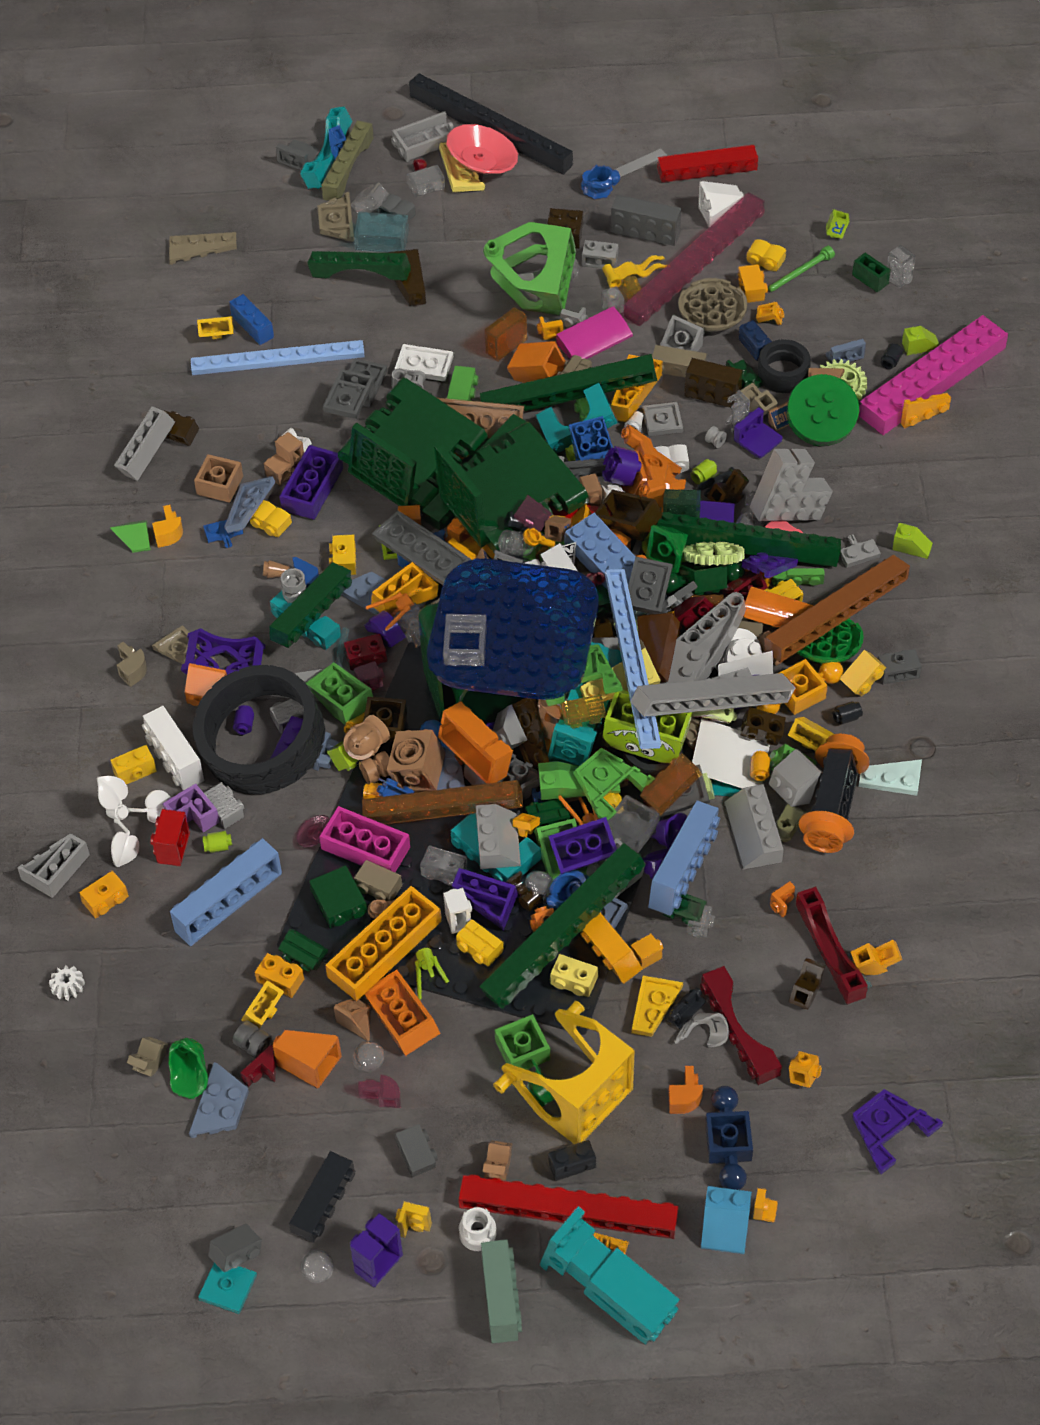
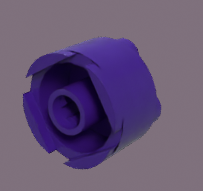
M614 446L615 448L611 447L603 462L606 465L605 471L602 470L604 481L632 487L636 473L641 470L642 466L637 452Z

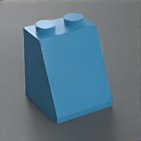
M707 1187L701 1241L702 1249L745 1253L751 1202L750 1191Z

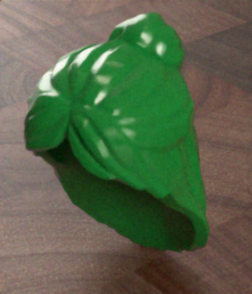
M181 1038L173 1042L169 1048L168 1062L170 1087L179 1096L194 1099L204 1092L208 1084L204 1048L193 1038Z

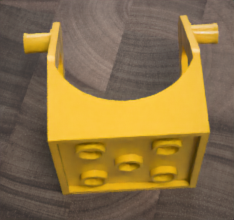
M574 1001L566 1011L558 1009L555 1012V1016L593 1063L586 1071L573 1078L550 1080L535 1072L505 1063L502 1066L504 1074L493 1083L494 1088L501 1094L513 1084L537 1115L573 1144L585 1141L633 1090L635 1052L634 1049L599 1022L580 1015L585 1009L578 1001ZM576 1026L599 1033L600 1050L598 1055L580 1035ZM523 1080L543 1086L556 1100L562 1116H550L526 1088Z

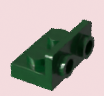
M743 359L734 364L730 360L726 361V366L743 370L741 390L752 383L757 388L762 386L763 381Z

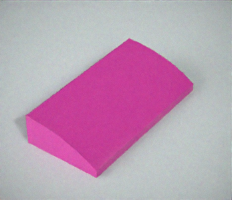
M612 306L556 334V344L570 359L573 355L580 356L582 359H588L632 337L633 334L621 314Z

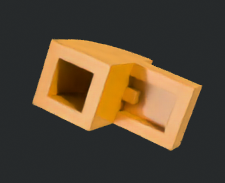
M170 505L163 506L166 520L152 523L158 548L176 543L183 534L181 517H177L175 511L172 512Z
M894 940L877 948L867 943L851 951L856 967L864 975H877L887 972L886 967L903 960L898 945Z

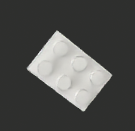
M403 344L395 369L419 370L425 373L426 379L446 382L454 355L452 351Z

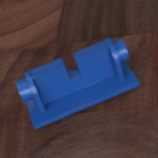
M379 778L383 782L382 786L379 785L377 788L379 796L392 801L394 795H397L394 802L404 808H411L413 806V797L419 799L418 796L413 795L414 790L406 786L401 789L397 787L398 782L387 778L386 781Z

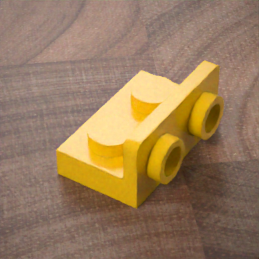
M404 1201L402 1209L398 1208L395 1220L398 1221L397 1227L400 1229L401 1237L405 1238L408 1227L418 1232H423L424 1230L430 1232L432 1221L429 1207Z

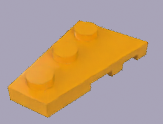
M948 393L931 395L928 399L920 397L912 402L909 399L904 400L901 425L904 428L914 426L918 422L946 412L950 407V395Z

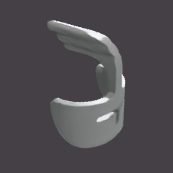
M699 1013L682 1027L674 1042L678 1044L680 1040L687 1038L695 1026L708 1024L710 1028L708 1048L720 1046L729 1037L728 1023L720 1013Z

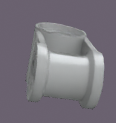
M402 368L393 370L392 388L402 377L409 379L422 389L424 388L423 382L426 379L424 372Z

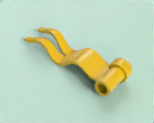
M653 255L640 265H636L633 262H625L619 267L613 268L611 264H606L602 270L607 278L609 287L615 289L621 285L622 280L630 275L637 274L640 277H647L655 269H669L670 267L669 265L656 263L647 270H644L652 261L665 259L664 256Z

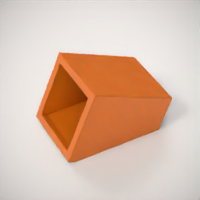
M555 341L520 343L507 369L515 381L526 383L556 376L559 371H563L566 361Z
M284 1030L281 1036L278 1035L273 1042L277 1066L319 1089L342 1057L339 1037L335 1035Z

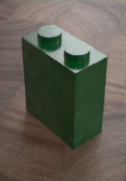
M346 865L309 881L311 892L330 928L341 926L345 922L354 918H360L367 913L366 902Z

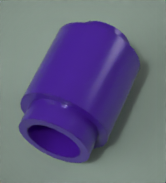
M241 705L235 711L233 729L240 735H245L252 731L254 712L250 706Z

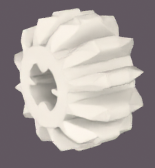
M65 965L63 970L57 967V973H51V980H49L52 994L57 995L59 1000L65 997L69 1001L70 996L77 998V993H82V986L85 984L82 972L80 970L77 971L74 966L69 969Z

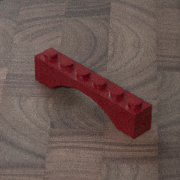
M815 886L798 892L796 907L846 1004L866 998L868 985L859 968L852 963L843 950L834 932L825 903L818 889Z
M725 966L703 974L700 988L702 993L710 999L711 1009L725 1017L729 1027V1040L731 1044L736 1045L740 1060L748 1066L747 1071L752 1080L755 1079L757 1084L760 1085L781 1076L782 1065L771 1048L754 1040L737 1021L731 1002L734 982Z

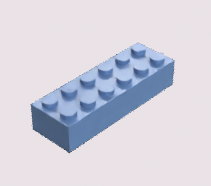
M592 513L565 531L564 544L576 542L575 556L591 573L601 572L605 576L606 570L625 569L627 584L629 585L636 556L595 513ZM605 579V581H604V583H602V585L608 590V588H607V583H606V579ZM633 610L635 620L638 616L645 614V612Z
M700 801L695 802L652 880L648 908L670 916L674 909L679 908L682 900L681 896L686 895L689 881L693 882L696 876V868L700 869L704 854L707 855L709 853L711 841L714 842L716 840L718 831L715 829L720 822V817H718L719 808Z
M263 838L253 843L246 852L238 855L232 863L221 868L218 874L207 879L200 888L192 891L181 903L173 906L170 914L175 932L191 947L282 874L278 852Z

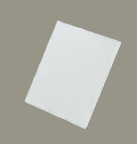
M701 718L691 767L700 764L702 773H707L709 778L742 789L761 785L763 781H756L750 776L751 757L756 751L768 753L770 745L740 736V730Z

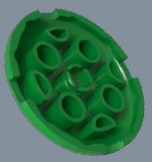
M848 618L797 653L809 661L820 664L829 662L841 663L854 657L863 645L864 634L861 626Z

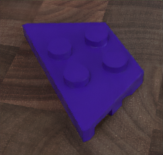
M757 553V555L742 560V568L756 574L763 572L764 577L771 578L796 567L798 559Z

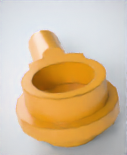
M535 528L526 529L523 533L525 543L530 546L538 544L550 548L555 546V541L545 538Z

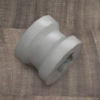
M712 426L705 436V441L713 443L716 448H720L727 438V433L719 431L716 426Z

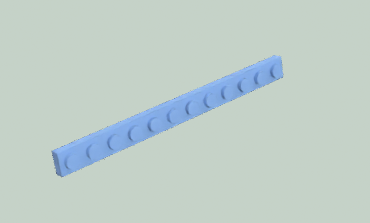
M609 569L605 571V579L631 701L638 686L649 684L625 569ZM631 703L640 749L660 748L661 741L656 717H643Z

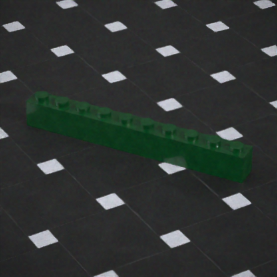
M652 354L482 392L480 393L481 402L524 406V411L585 398L583 390L597 383L601 385L604 393L658 380Z
M662 512L663 515L656 523L657 526L671 527L687 534L686 545H696V543L703 542L734 543V545L744 548V554L757 555V553H766L769 556L798 559V562L837 567L841 552V539L832 536L826 537L817 534L800 533L798 531H785L778 528H765L762 526L745 525L743 523L726 522L724 520L718 521L704 517L698 518L689 515L672 514L670 512Z
M623 843L480 985L485 995L501 1009L510 1004L513 998L521 990L525 989L528 983L535 976L539 975L542 969L550 961L554 960L557 954L569 945L571 940L579 932L583 931L585 926L598 916L600 911L608 903L612 902L614 897L622 889L626 888L636 875L641 873L646 866L641 856Z

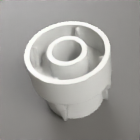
M475 1207L467 1212H463L459 1224V1236L462 1244L470 1250L482 1251L481 1242L495 1241L496 1224L487 1208L485 1210ZM481 1228L482 1230L474 1231L473 1229Z

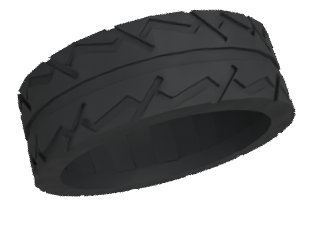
M252 665L222 677L212 686V689L206 692L195 712L197 714L194 716L192 730L194 741H196L195 744L211 773L223 785L229 786L237 792L267 794L297 782L307 773V770L311 769L323 748L322 743H324L326 729L322 713L307 684L298 675L283 667ZM279 695L291 698L304 707V719L298 735L289 747L276 757L256 764H237L229 762L216 754V738L219 728L225 718L242 703L260 696Z

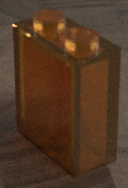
M515 307L485 328L486 353L497 362L516 349L520 343H524L527 340V316Z

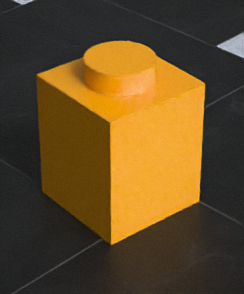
M649 934L631 944V950L642 969L662 959L663 945L659 939H655L652 934Z

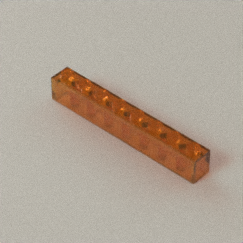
M517 780L362 799V812L364 817L382 824H392L476 813V805L497 804L506 809L523 807L522 788Z

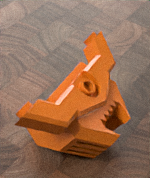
M627 424L626 428H623L621 432V437L624 439L625 444L637 452L642 466L641 470L636 473L632 487L620 485L622 490L626 493L639 495L640 498L643 496L655 499L659 508H662V505L669 506L676 503V500L685 489L686 479H675V476L680 474L682 468L658 452L653 447L651 439Z

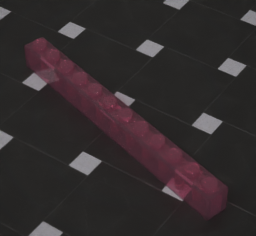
M748 192L624 305V318L638 326L647 322L666 302H669L676 293H679L683 286L690 283L695 275L701 273L707 264H710L728 245H731L738 236H741L748 227H751L754 221L763 216L765 201Z

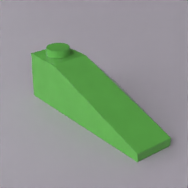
M558 761L538 763L541 800L558 799L560 795L563 798L586 796L574 775V771L579 766ZM620 784L610 793H620Z

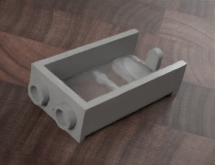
M442 112L392 130L393 138H391V142L394 147H397L400 156L404 157L406 162H409V160L439 150V144L447 141V134L453 129V124L449 122L447 125L446 113Z

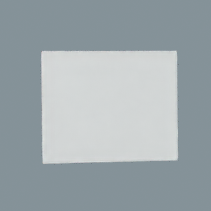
M773 651L718 664V676L747 667L751 675L773 674Z

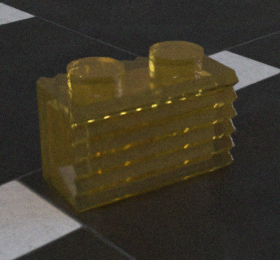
M602 694L560 702L564 724L570 725L571 728L582 727V722L589 721L590 725L601 723V718H606Z

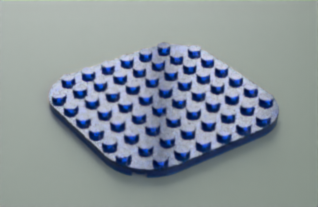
M476 558L456 566L444 581L427 648L429 669L437 676L440 682L457 689L540 700L560 698L571 689H576L584 677L599 606L597 589L588 577L571 569L494 559Z

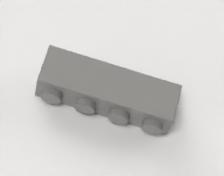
M152 406L114 466L125 476L138 481L175 421L165 411Z

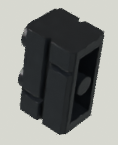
M589 1140L548 1153L549 1166L555 1181L596 1168V1155Z

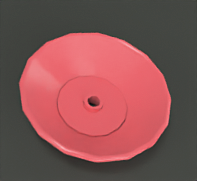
M464 124L453 128L447 134L446 145L451 155L473 172L501 174L512 170L518 162V152L514 144L503 134L492 128L477 124Z

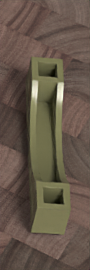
M358 120L355 123L321 185L323 200L329 201L333 198L337 200L342 198L355 160L362 151L369 148L373 140V126L371 123Z

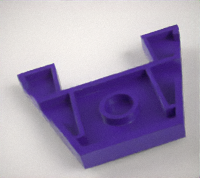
M885 1089L852 1115L880 1174H883L896 1163V1159L883 1147V1144L907 1125L914 1122L928 1137L943 1125L940 1119L932 1118L927 1115V1112L910 1106L907 1101Z

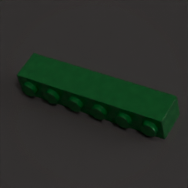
M332 562L269 626L270 640L286 648L296 643L299 637L304 632H307L310 626L320 618L321 614L328 610L331 604L336 599H339L341 594L351 586V570Z

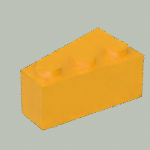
M411 562L372 591L371 604L395 596L399 592L402 595L407 592L414 604L417 605L436 598L438 584L415 563ZM396 599L374 608L380 613L384 610L391 614L398 608L395 603L398 600Z

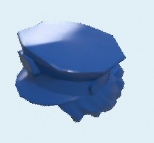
M595 165L591 170L583 173L581 189L584 195L594 199L608 197L613 190L612 185L614 186L620 181V174L617 170H612L608 166Z
M571 871L558 875L549 888L551 895L546 898L549 908H553L556 911L589 876L584 875L580 871Z

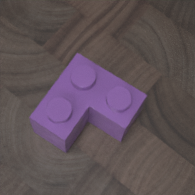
M197 784L192 785L163 803V807L166 810L185 812L187 822L193 819L203 832L220 823L217 809Z

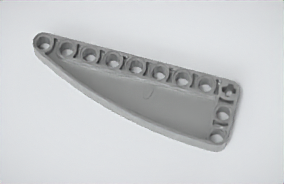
M734 592L728 595L677 638L683 642L710 651V657L697 681L706 680L733 639L746 611L742 594Z

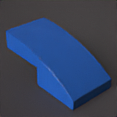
M340 125L329 129V142L334 160H336L343 147L342 142L347 140Z

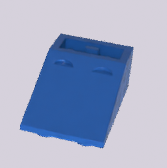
M603 416L569 424L576 461L605 458L608 450L611 447L613 448Z

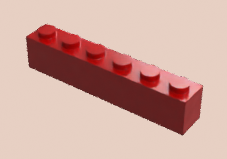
M755 145L662 156L658 157L657 170L661 183L758 170V155Z

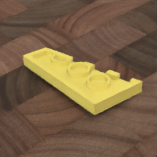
M446 142L440 143L439 149L452 192L485 190V184L480 182L478 174L467 169L453 157Z

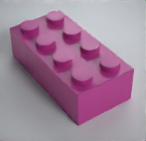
M339 806L320 835L322 850L361 866L365 860H368L393 872L397 871L410 849L409 834Z

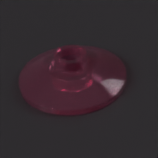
M317 815L308 819L297 832V842L302 847H312L319 844L320 835L330 818L326 815Z

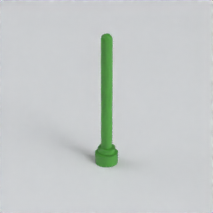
M829 245L822 248L818 256L770 285L768 290L773 292L822 260L829 261L835 257L833 248Z

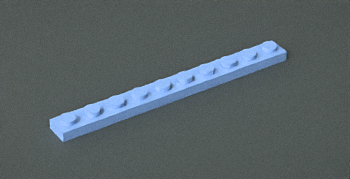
M363 340L191 358L192 375L362 358L365 357Z

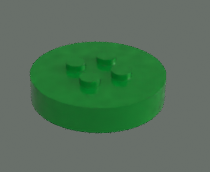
M827 374L813 375L802 380L793 389L787 404V420L792 431L804 442L814 446H831L843 441L854 429L859 416V402L853 389L842 379Z

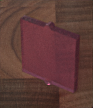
M527 495L514 514V517L521 521L525 527L535 528L540 532L552 513L543 507L541 503Z

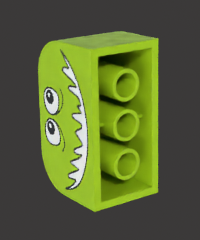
M626 690L615 692L605 718L603 738L615 749L661 763H673L679 758L690 726L692 712L655 716L661 741L660 748L640 749L629 692Z

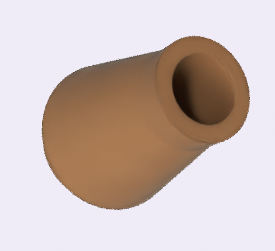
M271 560L269 562L264 561L263 576H267V578L281 577L285 570L290 569V566Z

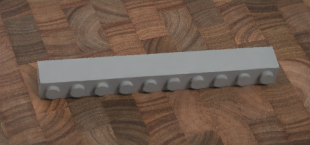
M783 673L642 685L637 687L630 702L643 717L788 703L796 687Z

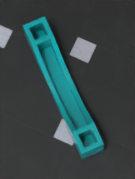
M345 106L330 109L326 118L323 147L319 155L313 161L305 163L300 175L308 189L322 187L321 185L335 161L329 142V129L340 125L346 137L353 122Z

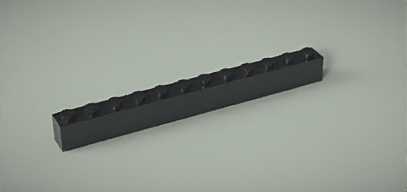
M420 73L409 81L410 97L441 113L445 112L447 116L463 124H477L496 130L514 144L517 152L562 175L573 166L572 150Z

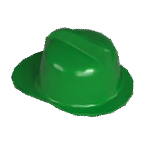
M531 1059L535 1068L537 1069L535 1073L540 1074L545 1078L544 1074L542 1073L536 1062L533 1059ZM528 1082V1090L542 1107L554 1100L551 1093L543 1086Z

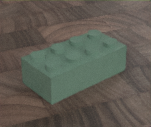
M507 1239L481 1242L491 1343L518 1341V1332H522L513 1247H508Z

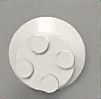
M738 628L718 664L762 654L758 638L752 632Z

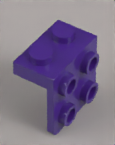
M759 407L753 412L751 411L742 421L736 423L734 427V441L756 457L762 458L781 443L783 437L763 423L764 411Z

